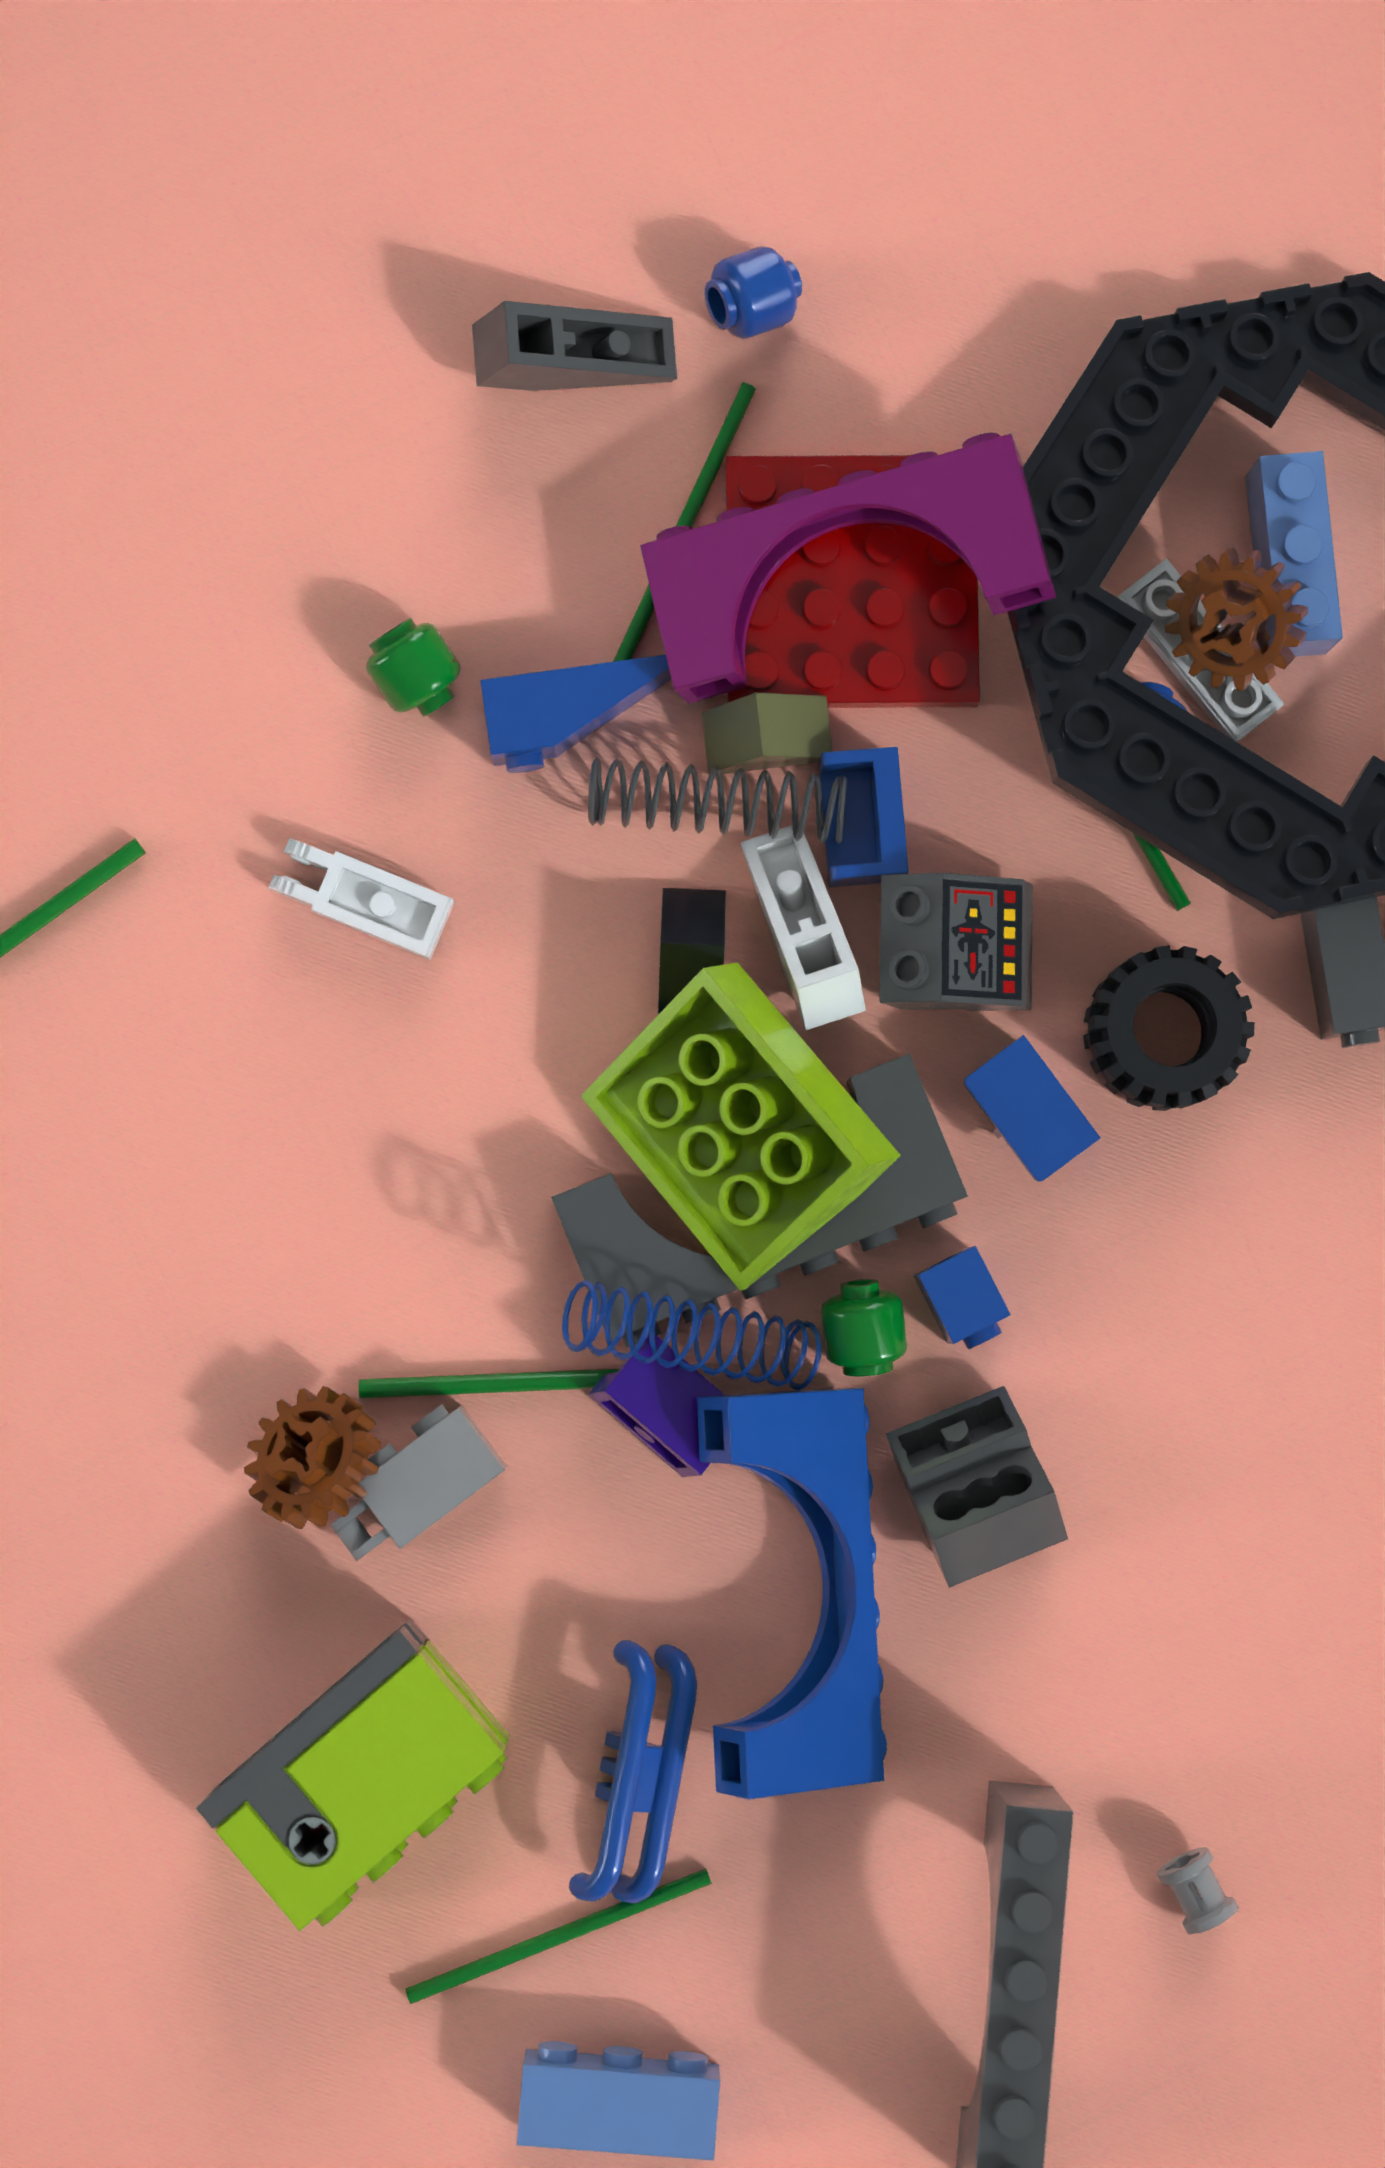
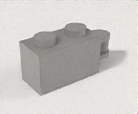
M440 1405L411 1427L418 1436L416 1440L400 1452H397L390 1443L368 1459L379 1469L377 1474L366 1475L367 1477L360 1481V1484L366 1489L367 1495L361 1502L349 1510L348 1515L345 1517L341 1516L330 1524L356 1561L390 1536L399 1549H401L507 1468V1465L463 1406L449 1414L445 1407ZM368 1508L371 1509L384 1527L373 1537L370 1536L357 1518L358 1515Z

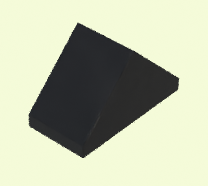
M663 888L658 1014L703 968L724 965L726 890Z

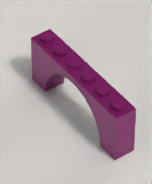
M998 433L979 434L967 439L962 444L961 449L941 455L931 451L916 453L903 459L900 462V467L878 474L871 470L853 472L842 477L838 482V486L814 492L811 489L790 491L778 498V504L755 511L749 507L734 508L721 513L715 523L695 529L685 525L671 527L657 534V540L640 545L674 690L688 704L748 687L745 666L746 636L755 604L763 588L781 564L799 548L825 533L846 526L865 523H889L921 531L939 540L961 557L973 571L981 584L985 599L993 615L1056 598L1021 458L1012 434L1000 436Z

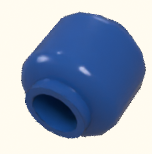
M759 246L724 258L715 265L711 280L705 286L706 305L714 323L720 329H727L732 335L741 339L757 336L790 322L797 308V298L802 293L801 277L796 266L791 261H785L776 250L766 246Z

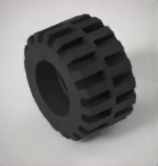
M1170 945L1155 947L1149 952L1143 953L1142 951L1129 958L1109 973V976L1098 985L1092 995L1094 997L1092 1005L1086 1009L1084 1022L1088 1023V1033L1083 1036L1085 1049L1091 1048L1094 1060L1089 1063L1095 1074L1100 1072L1108 1081L1104 1086L1114 1095L1119 1092L1128 1097L1127 1103L1137 1107L1146 1105L1151 1106L1152 1110L1167 1111L1173 1108L1181 1109L1218 1094L1221 1088L1230 1085L1239 1075L1236 1070L1239 1065L1247 1062L1251 1049L1246 1048L1247 1039L1254 1036L1255 1022H1247L1246 1011L1252 1009V1005L1248 995L1244 997L1239 995L1235 986L1240 984L1241 981L1233 971L1227 975L1218 968L1222 961L1211 954L1202 958L1196 955L1197 949L1183 946L1178 950H1170ZM1158 992L1170 993L1185 1000L1194 1009L1200 1021L1201 1041L1198 1051L1191 1060L1178 1066H1166L1155 1062L1142 1051L1135 1038L1133 1020L1136 1008L1146 997Z

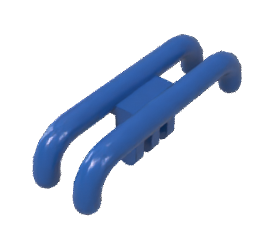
M623 1640L615 1645L613 1656L629 1672L630 1692L622 1733L607 1731L604 1745L618 1750L617 1758L602 1757L600 1771L613 1776V1782H597L595 1797L609 1802L598 1860L592 1874L577 1873L569 1882L571 1894L575 1898L584 1901H598L611 1892L619 1901L639 1903L652 1895L659 1885L665 1867L696 1703L697 1680L695 1669L689 1657L675 1646L670 1644L661 1645L656 1649L654 1661L659 1668L667 1671L670 1676L671 1696L662 1744L655 1745L647 1742L656 1693L655 1668L648 1652L636 1642ZM633 1812H647L648 1818L637 1871L632 1877L620 1875L623 1868Z

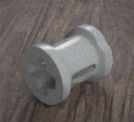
M1207 1847L1193 1849L1179 1855L1163 1865L1156 1873L1163 1885H1170L1186 1916L1182 1924L1188 1934L1202 1933L1224 1923L1239 1909L1233 1897L1225 1896L1209 1865L1213 1857Z

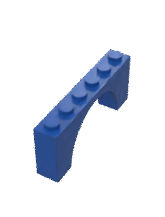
M828 1388L697 1397L700 1462L730 1464L747 1469L768 1480L782 1491L800 1512L812 1534L818 1551L823 1581L822 1607L817 1632L802 1666L793 1679L776 1697L757 1711L743 1718L713 1726L716 1792L749 1800L884 1781L883 1760L887 1752V1742L881 1726L880 1694L883 1689V1674L878 1664L876 1632L880 1621V1611L874 1595L873 1564L876 1559V1543L871 1534L869 1501L873 1492V1481L867 1464L866 1435L869 1430V1413L864 1404V1389Z

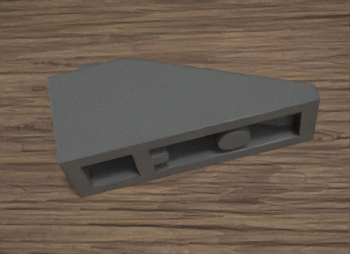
M503 301L472 324L476 386L540 391L665 383L677 379L673 320L671 317Z

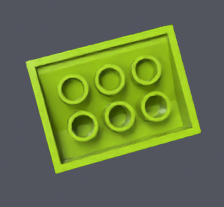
M738 962L703 968L581 1095L586 1104L740 1291L747 1289L858 1198L901 1156Z

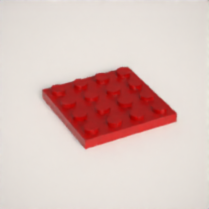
M911 455L726 456V511L740 507H749L755 511L778 504V498L790 491L811 489L814 492L838 486V482L842 477L857 471L871 470L878 474L900 467V462ZM865 523L846 526L825 533L795 551L781 564L763 588L755 604L746 636L745 666L748 687L729 692L728 702L753 693L826 696L828 708L978 707L980 703L978 579L962 558L948 546L921 531L889 523Z

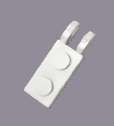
M289 838L284 852L290 855L291 859L301 864L312 865L326 870V875L319 891L303 886L301 882L287 876L280 877L278 875L273 876L268 887L270 890L304 905L311 906V910L316 914L431 960L455 903L453 899L335 851L334 855Z

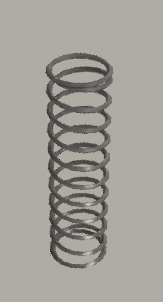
M596 757L592 763L588 795V820L592 826L596 822L600 826L605 822L610 788L614 772L618 766L621 788L622 826L624 828L630 822L635 789L642 768L645 785L646 827L649 830L654 827L661 786L667 770L671 829L674 832L679 827L690 773L692 774L695 830L698 834L703 831L710 793L716 774L719 828L722 835H725L729 829L735 794L741 777L744 833L747 837L751 836L754 830L765 780L768 831L771 839H774L778 834L790 782L794 839L799 841L802 838L813 787L815 786L817 833L821 843L827 840L839 788L836 842L838 844L842 842L847 778L845 776L839 775L834 780L823 827L821 783L818 775L815 773L808 781L800 821H798L795 776L790 771L786 774L782 783L774 820L772 781L767 770L762 771L759 776L749 816L747 776L742 768H739L734 774L725 812L723 778L721 770L717 766H714L709 773L700 807L698 773L692 764L684 772L676 804L674 774L672 766L668 762H665L659 770L653 798H651L649 769L643 760L634 769L628 797L625 769L620 759L616 758L610 765L604 791L602 787L601 761Z

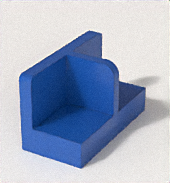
M1024 1035L964 1079V1086L995 1126L992 1132L997 1138H1004L1037 1182L1048 1178L1101 1138Z

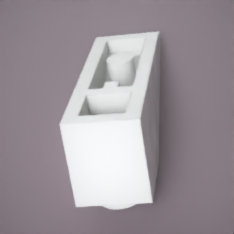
M791 825L779 829L774 839H771L769 833L740 842L785 978L805 1030L866 1011L858 966L804 832L802 838L796 841L793 835V826Z

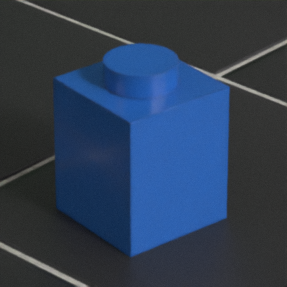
M976 1246L968 1247L913 1275L948 1344H955L963 1340L967 1349H971L1002 1333L997 1322L1011 1314Z

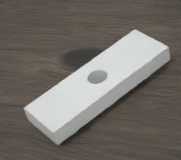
M1166 558L1117 598L1154 620L1144 635L1146 641L1217 729L1238 742L1279 710L1284 703L1268 683L1263 685L1256 679L1254 674L1251 683L1244 691H1237L1233 677L1230 676L1216 689L1211 687V671L1204 668L1194 677L1188 673L1191 664L1194 662L1190 654L1174 657L1172 651L1182 642L1180 634L1166 633L1164 626L1173 618L1179 616V613L1166 607V603L1174 593L1185 592L1177 584V580L1181 575ZM1199 600L1197 608L1198 625L1203 623L1206 613L1201 600ZM1218 651V652H1220V653L1223 654V655L1232 657L1231 654H1227V653Z

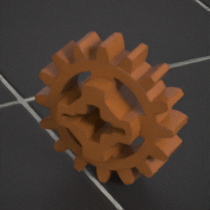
M1228 548L1220 555L1219 565L1209 554L1204 556L1196 563L1197 573L1188 570L1177 580V584L1185 593H1174L1167 600L1166 607L1179 613V616L1173 618L1164 626L1166 633L1180 634L1182 642L1172 651L1174 657L1190 654L1194 662L1191 664L1188 673L1194 677L1204 668L1211 671V687L1218 689L1226 678L1230 676L1233 677L1237 691H1244L1251 683L1253 674L1263 685L1267 684L1276 675L1274 665L1285 670L1295 658L1293 652L1288 647H1298L1305 640L1307 633L1293 626V624L1301 621L1308 614V607L1292 605L1290 599L1301 586L1298 581L1283 585L1278 580L1285 566L1280 561L1269 570L1260 567L1262 561L1261 551L1254 550L1244 562H1239L1235 548ZM1239 581L1248 583L1258 590L1243 586ZM1202 594H1204L1205 597L1201 602L1206 613L1203 623L1198 625L1197 608ZM1251 611H1255L1246 621L1245 625L1240 622L1233 625L1229 623L1221 628L1217 627L1226 618L1227 614L1231 617L1239 614L1244 616ZM1274 614L1276 621L1275 635L1269 647L1267 642L1271 637L1265 628L1269 616ZM1218 651H1221V652H1224V653H1227V654H1231L1232 657L1223 655V654H1221V653L1218 652Z
M322 1386L317 1396L305 1388L300 1389L297 1396V1404L291 1406L283 1399L276 1402L279 1413L277 1419L273 1422L270 1419L261 1418L258 1423L261 1429L266 1432L263 1439L249 1441L247 1445L248 1449L258 1455L257 1461L251 1462L244 1467V1474L257 1481L248 1491L250 1496L263 1503L261 1509L280 1522L284 1520L297 1529H303L307 1520L319 1528L326 1527L328 1511L330 1510L343 1517L348 1515L349 1509L346 1499L351 1494L364 1498L367 1495V1491L360 1484L363 1475L377 1474L379 1467L368 1460V1454L374 1453L381 1448V1441L369 1434L376 1425L375 1420L362 1411L363 1406L346 1394L339 1395L329 1387Z

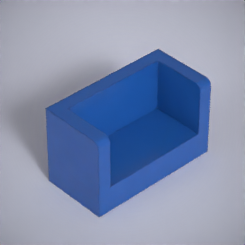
M898 747L821 753L818 766L822 793L823 825L834 780L839 775L847 778L842 842L840 844L836 842L839 788L829 834L825 841L829 887L881 883V875L908 874Z

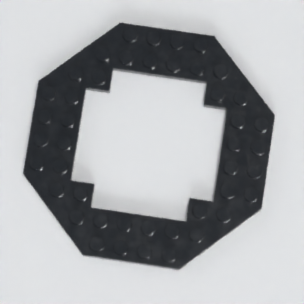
M1370 272L1345 276L1342 282L1312 288L1310 283L1265 291L1261 292L1258 298L1228 304L1226 299L1181 307L1177 308L1174 314L1142 320L1141 315L1116 320L1023 466L1056 598L1008 611L1007 613L1052 783L1272 919L1385 895V762L1373 755L1364 765L1341 806L1122 672L1154 620L1099 586L1218 396L1272 429L1303 380L1385 430V281Z

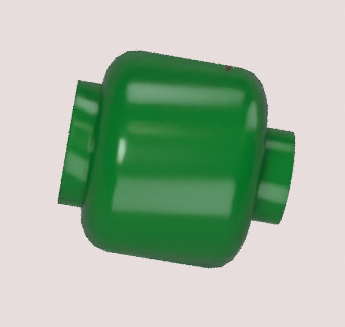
M409 618L369 644L374 654L367 661V672L394 711L407 712L417 707L424 717L454 697L448 686L458 678L461 667L442 635L433 624L421 623L416 625L412 618Z
M857 1279L841 1283V1294L832 1296L824 1301L821 1306L824 1347L827 1360L841 1366L843 1374L847 1376L865 1377L890 1372L893 1370V1362L902 1357L907 1350L904 1310L901 1298L895 1293L879 1290V1281L876 1279Z

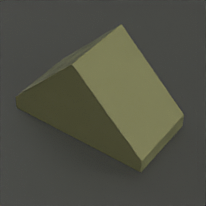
M753 693L702 712L708 774L714 766H717L722 774L736 773L739 768H742L744 771L815 763L820 761L821 753L833 752L826 696Z

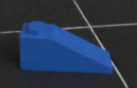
M666 655L481 680L490 753L494 766L506 765L507 772L509 773L530 772L543 768V759L558 757L670 681L671 675Z

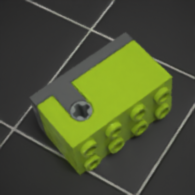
M411 1618L218 1784L196 1807L212 1828H218L215 1832L299 1931L314 1919L322 1927L328 1924L353 1900L351 1896L359 1888L356 1884L358 1880L366 1874L373 1883L377 1881L403 1857L401 1852L408 1846L406 1838L416 1830L423 1838H426L452 1815L454 1811L451 1808L458 1802L455 1796L467 1786L473 1794H476L504 1769L502 1764L507 1759L504 1755L505 1744L508 1743L510 1734L431 1641H425L426 1635ZM322 1823L329 1830V1832L324 1830L315 1835L309 1827L313 1829Z

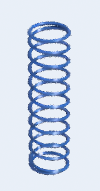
M587 1280L579 1282L570 1292L563 1313V1337L568 1348L574 1352L585 1350L588 1347L593 1354L598 1356L608 1354L611 1351L620 1360L631 1358L634 1355L637 1361L643 1364L657 1360L661 1366L669 1368L679 1363L682 1369L689 1372L698 1370L701 1367L704 1373L711 1376L720 1374L723 1371L726 1377L731 1379H738L745 1375L749 1381L754 1383L767 1379L771 1385L776 1387L788 1383L795 1390L804 1389L814 1379L821 1359L822 1343L820 1334L812 1322H803L796 1319L786 1329L782 1318L775 1315L764 1326L760 1314L756 1311L748 1314L742 1322L738 1309L734 1307L725 1311L720 1319L717 1307L712 1303L703 1307L698 1315L697 1308L690 1299L682 1302L675 1313V1305L670 1296L665 1295L661 1297L653 1308L651 1297L646 1291L636 1295L630 1306L629 1295L623 1287H619L612 1293L607 1304L605 1288L599 1282L595 1285H592ZM585 1286L589 1288V1291L585 1297L581 1318L584 1339L580 1344L574 1345L569 1339V1313L576 1293ZM596 1289H599L601 1292V1308L598 1321V1297ZM621 1293L624 1297L623 1318L619 1331L612 1342L610 1334L611 1311L617 1295ZM644 1297L647 1301L646 1322L642 1335L635 1346L632 1330L633 1318L638 1302ZM592 1298V1316L588 1329V1309ZM666 1301L670 1309L669 1325L664 1341L657 1351L655 1344L656 1318L661 1305ZM688 1305L692 1309L691 1332L685 1348L679 1355L677 1345L678 1323L682 1311ZM710 1309L714 1313L715 1326L709 1349L702 1359L699 1350L700 1327L704 1315ZM732 1313L736 1316L737 1321L736 1338L729 1357L723 1363L721 1356L722 1330L727 1317ZM754 1317L758 1320L759 1325L758 1342L751 1361L745 1367L742 1350L743 1338L747 1324ZM776 1321L779 1323L781 1331L780 1346L776 1359L767 1372L764 1360L765 1339L769 1327ZM604 1322L605 1338L608 1347L600 1350L595 1348L592 1342L596 1339ZM627 1326V1340L631 1351L623 1354L614 1347L619 1343ZM807 1327L812 1329L815 1335L816 1356L809 1377L805 1382L797 1384L792 1379L802 1367L807 1353ZM801 1329L803 1339L801 1353L797 1365L790 1374V1350L796 1334ZM649 1333L653 1356L646 1358L640 1356L637 1351L642 1347ZM671 1339L675 1360L668 1362L663 1360L660 1355L664 1352ZM694 1343V1353L698 1364L688 1365L682 1359L687 1355ZM714 1349H716V1357L720 1367L711 1369L706 1367L705 1363L709 1360ZM737 1354L741 1372L733 1373L728 1371L727 1367ZM759 1358L763 1375L756 1377L750 1375L748 1371L753 1368ZM780 1363L785 1379L778 1381L771 1378L770 1375Z

